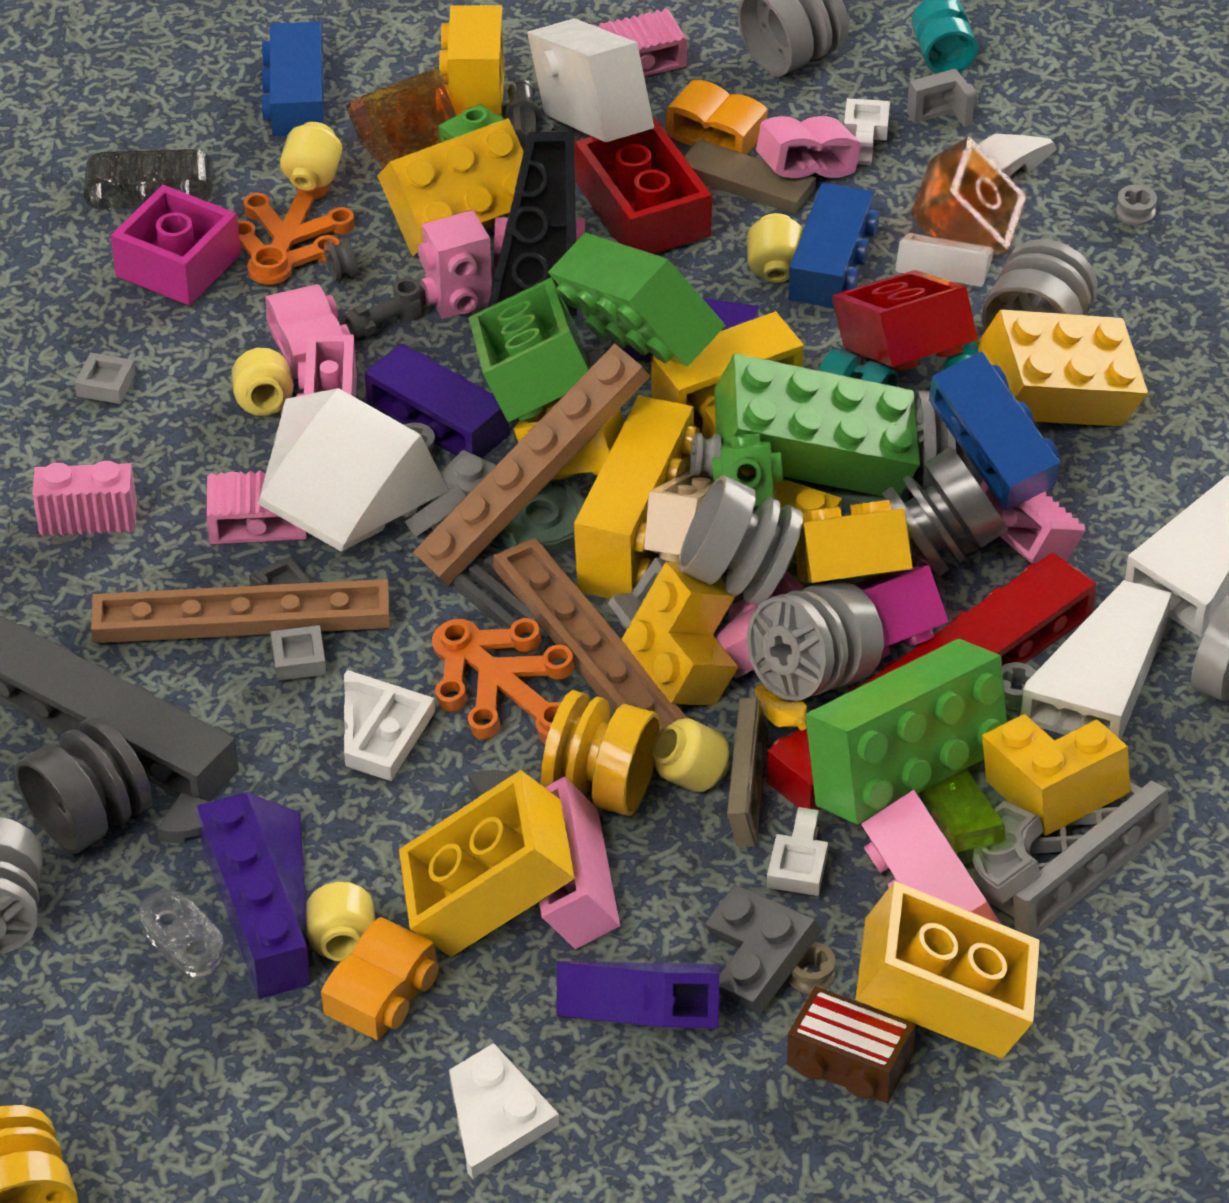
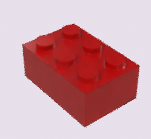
M653 118V129L609 142H604L593 136L575 141L576 184L618 243L655 254L711 236L712 194L656 118Z
M912 270L831 295L844 348L860 354L861 357L876 360L879 364L891 366L897 371L917 367L921 364L920 358L936 354L937 357L956 355L964 351L963 345L978 340L967 287L918 270Z

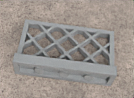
M1152 780L1143 788L1130 782L1131 793L1122 797L1126 801L1119 807L1100 808L1066 825L1096 824L1084 835L1066 836V828L1064 826L1060 828L1059 837L1036 838L1029 849L1028 854L1030 856L1037 853H1062L1049 863H1038L1041 876L1003 904L992 898L983 889L977 878L975 868L966 870L988 903L1014 917L1015 930L1035 938L1169 828L1168 789ZM980 825L952 846L961 862L965 858H973L975 848L974 836Z

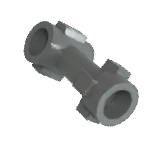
M414 278L397 280L393 285L394 297L369 309L364 304L348 310V313L343 315V324L347 325L350 334L354 335V340L377 333L376 325L395 316L403 321L419 319L423 313L422 306L426 303L425 290Z

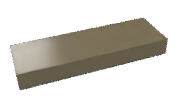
M700 139L696 141L684 156L705 185L795 215L815 191L816 177H782L776 174L764 160Z
M757 697L739 699L727 815L736 845L740 847H755V843L758 842L768 728L760 700Z

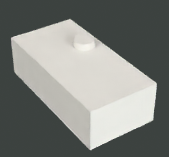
M575 18L527 32L543 110L546 116L604 142L654 128L636 41Z

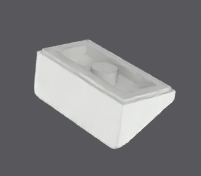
M908 233L899 242L895 269L896 272L900 273L918 270L952 282L982 287L990 267L994 249L989 246Z

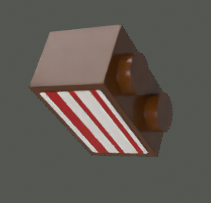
M815 986L788 1032L787 1065L794 1067L807 1078H823L845 1087L850 1093L859 1098L868 1099L872 1097L888 1104L914 1056L916 1024Z

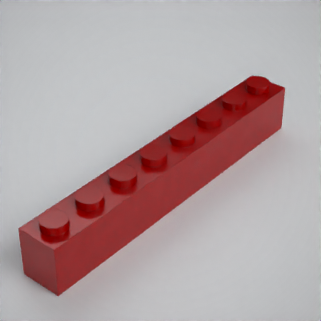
M1052 552L1038 563L1028 565L1018 577L1002 588L997 587L992 590L985 600L969 611L959 613L949 625L934 634L933 638L918 643L913 650L897 661L892 660L888 662L880 673L864 684L854 686L847 693L958 638L1001 655L1002 666L1012 662L1025 664L1082 624L1093 613L1096 583ZM807 728L805 730L798 729L789 736L779 738L768 750L767 783L797 808L820 810L822 808L816 806Z

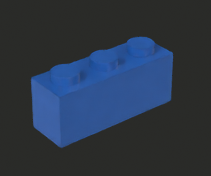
M321 22L270 24V41H262L263 67H266L262 68L263 121L271 120L273 136H286L293 128L304 125L307 122L324 124V64Z
M821 183L789 267L788 300L834 308L831 295L857 288L859 279V268H857V265L864 266L866 264L870 243L867 237H875L879 225L880 212L873 210L874 191Z
M980 352L932 376L929 402L1005 511L1055 487L1061 463L1058 449L1050 439H1044L1035 427L1034 418L1029 407L1024 402H1018L1009 390L1007 378L998 365L992 366L984 353Z

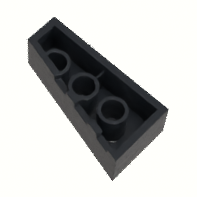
M528 132L487 308L551 278L548 271L576 243L574 132ZM553 279L556 287H558L559 284ZM564 301L572 319H577V308L571 307Z

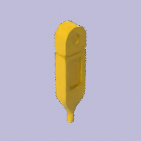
M764 684L755 687V697L760 700L764 715L775 726L798 727L800 730L807 728L805 717L807 705L802 700H783L770 692Z

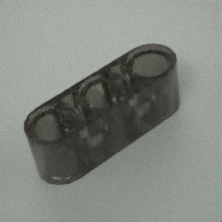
M195 149L96 153L86 162L83 196L86 203L95 209L139 208L162 185H166L208 202L212 193L213 162L205 152Z

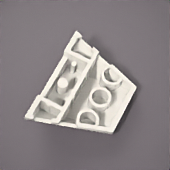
M336 388L285 399L258 505L342 552L383 531L386 523L402 515L408 518L416 514L419 506L431 500H436L449 490L421 434L345 391Z

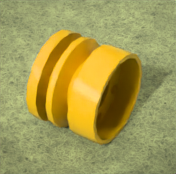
M571 690L565 695L559 705L548 732L541 766V785L546 787L566 777L585 797L592 787V799L595 807L631 817L637 811L647 791L655 767L653 745L658 733L661 731L659 714L623 703L616 709L610 720L608 700L596 696L590 701L589 695Z
M24 1105L0 1106V1203H79L68 1167L63 1161L61 1147L56 1139L52 1121L41 1110Z

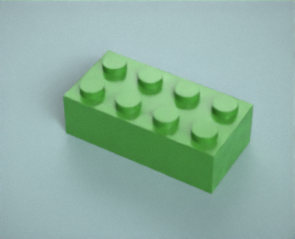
M585 232L548 271L550 276L559 284L555 289L556 293L573 308L579 307L587 316L584 320L585 325L598 338L605 340L609 337L623 348L630 345L644 356L648 352L652 353L665 364L670 360L688 367L726 326L669 259Z
M552 277L469 317L483 375L507 422L516 418L527 420L543 411L545 404L560 397L562 398L590 369L575 323L563 299L556 293L555 289L557 287Z
M735 353L714 388L716 434L721 437V446L722 444H731L730 436L760 434V441H771L772 453L781 452L783 477L883 496L882 493L893 487L900 497L906 488V484L902 479L908 475L913 477L920 466L913 390ZM743 464L739 467L756 471L754 466L750 464Z
M958 638L806 713L816 806L858 825L914 790L918 794L984 760L982 735L1007 723L1001 655Z

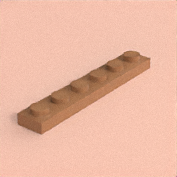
M614 343L413 553L449 586L454 581V578L487 547L651 377L648 372Z
M535 537L493 555V567L496 573L536 617L539 625L556 645L567 646L572 651L575 668L599 697L609 701L610 710L613 714L623 703L653 711L660 716L661 730L678 719L687 718L675 703L671 704L626 644Z
M388 579L93 594L91 632L93 643L271 634L270 631L320 625L321 632L390 628Z

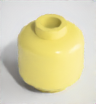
M307 122L304 125L293 128L287 135L280 158V168L291 183L299 189L313 190L314 188L327 186L335 178L342 155V144L329 126L319 122Z
M779 213L765 215L752 225L747 235V262L750 270L771 283L787 281L789 279V267L803 233L802 226L789 216Z
M270 348L251 349L237 358L231 373L232 388L237 403L244 411L255 416H270L279 413L283 409L285 399L292 398L294 384L288 361L279 352Z
M691 718L678 719L664 727L654 741L653 757L655 759V767L659 775L667 781L691 792H705L715 786L726 775L729 768V744L725 736L713 728Z
M333 882L325 884L311 894L307 900L305 910L306 934L311 948L323 957L340 962L352 953L362 934L375 921L374 904L370 894L364 888L350 882Z

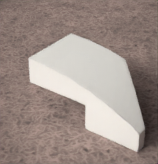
M994 134L971 149L961 159L965 168L988 187L994 189L1021 166L1028 172L1034 170L1057 149L1054 142L1048 138Z

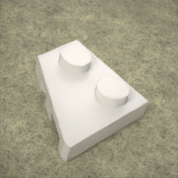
M347 670L344 674L345 766L392 781L434 715L435 698Z
M494 1043L449 1070L450 1085L457 1111L460 1137H462L467 1173L472 1179L559 1126V1113Z

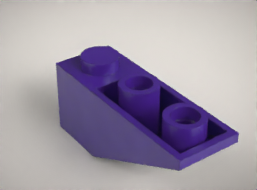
M557 961L556 1016L657 1027L719 1028V964Z

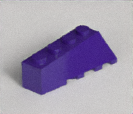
M248 792L197 805L201 845L258 998L262 999L311 985L308 938L306 934V897L300 812Z

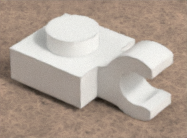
M847 98L844 126L861 143L857 164L872 165L874 140H887L890 101Z
M798 807L792 836L776 834L767 873V888L819 896L828 856V842L816 840L819 829L817 827L819 810Z

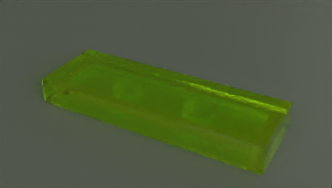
M967 769L918 793L955 852L1006 841L1004 823Z

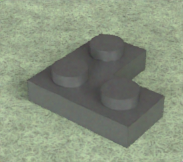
M734 884L704 924L710 935L739 948L719 975V994L761 1014L822 932L816 920Z

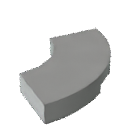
M1003 801L995 807L981 823L974 836L975 848L972 858L981 886L992 898L1002 904L1041 876L1037 860L1028 854L1032 842L1043 832L1040 816L1007 801Z

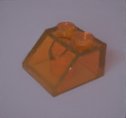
M437 68L360 96L345 105L360 143L383 169L390 161L441 143L438 125L456 116Z
M968 136L930 159L911 215L916 219L919 226L927 230L933 237L989 246L994 249V252L1005 253L1009 249L1026 194Z

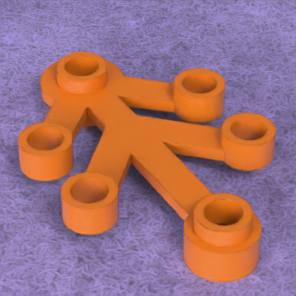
M331 184L321 188H314L313 190H302L296 187L298 193L283 221L270 206V198L266 194L252 193L244 198L245 215L250 219L258 220L273 239L270 245H264L256 236V228L252 222L246 220L238 221L239 234L246 233L239 235L240 248H244L251 257L247 268L248 274L253 281L265 285L278 284L290 277L294 267L313 260L326 263L324 243L331 241L334 245H338L340 241L335 236H320L315 239L313 244L292 251L289 250L294 244L330 231L334 234L343 235L350 233L354 229V213L345 207L334 208L327 215L304 223L315 199L323 197L329 191Z
M522 618L515 621L510 629L479 630L473 622L465 619L447 621L440 625L432 636V646L435 654L445 661L443 680L435 688L438 705L447 712L458 711L466 705L468 697L463 677L465 665L469 664L478 672L476 707L468 715L472 735L478 739L486 740L494 737L499 732L500 721L497 713L499 689L535 719L538 737L545 744L552 721L561 703L547 702L518 677L549 676L553 679H564L570 676L575 668L572 651L567 646L554 645L549 647L542 656L493 657L485 650L515 648L520 652H531L537 649L542 641L538 623L530 618ZM523 633H532L531 636L526 638L519 637ZM559 659L566 660L564 663L559 665L552 664L554 661ZM449 692H458L454 697H444ZM483 719L491 720L486 725L477 724L479 721Z

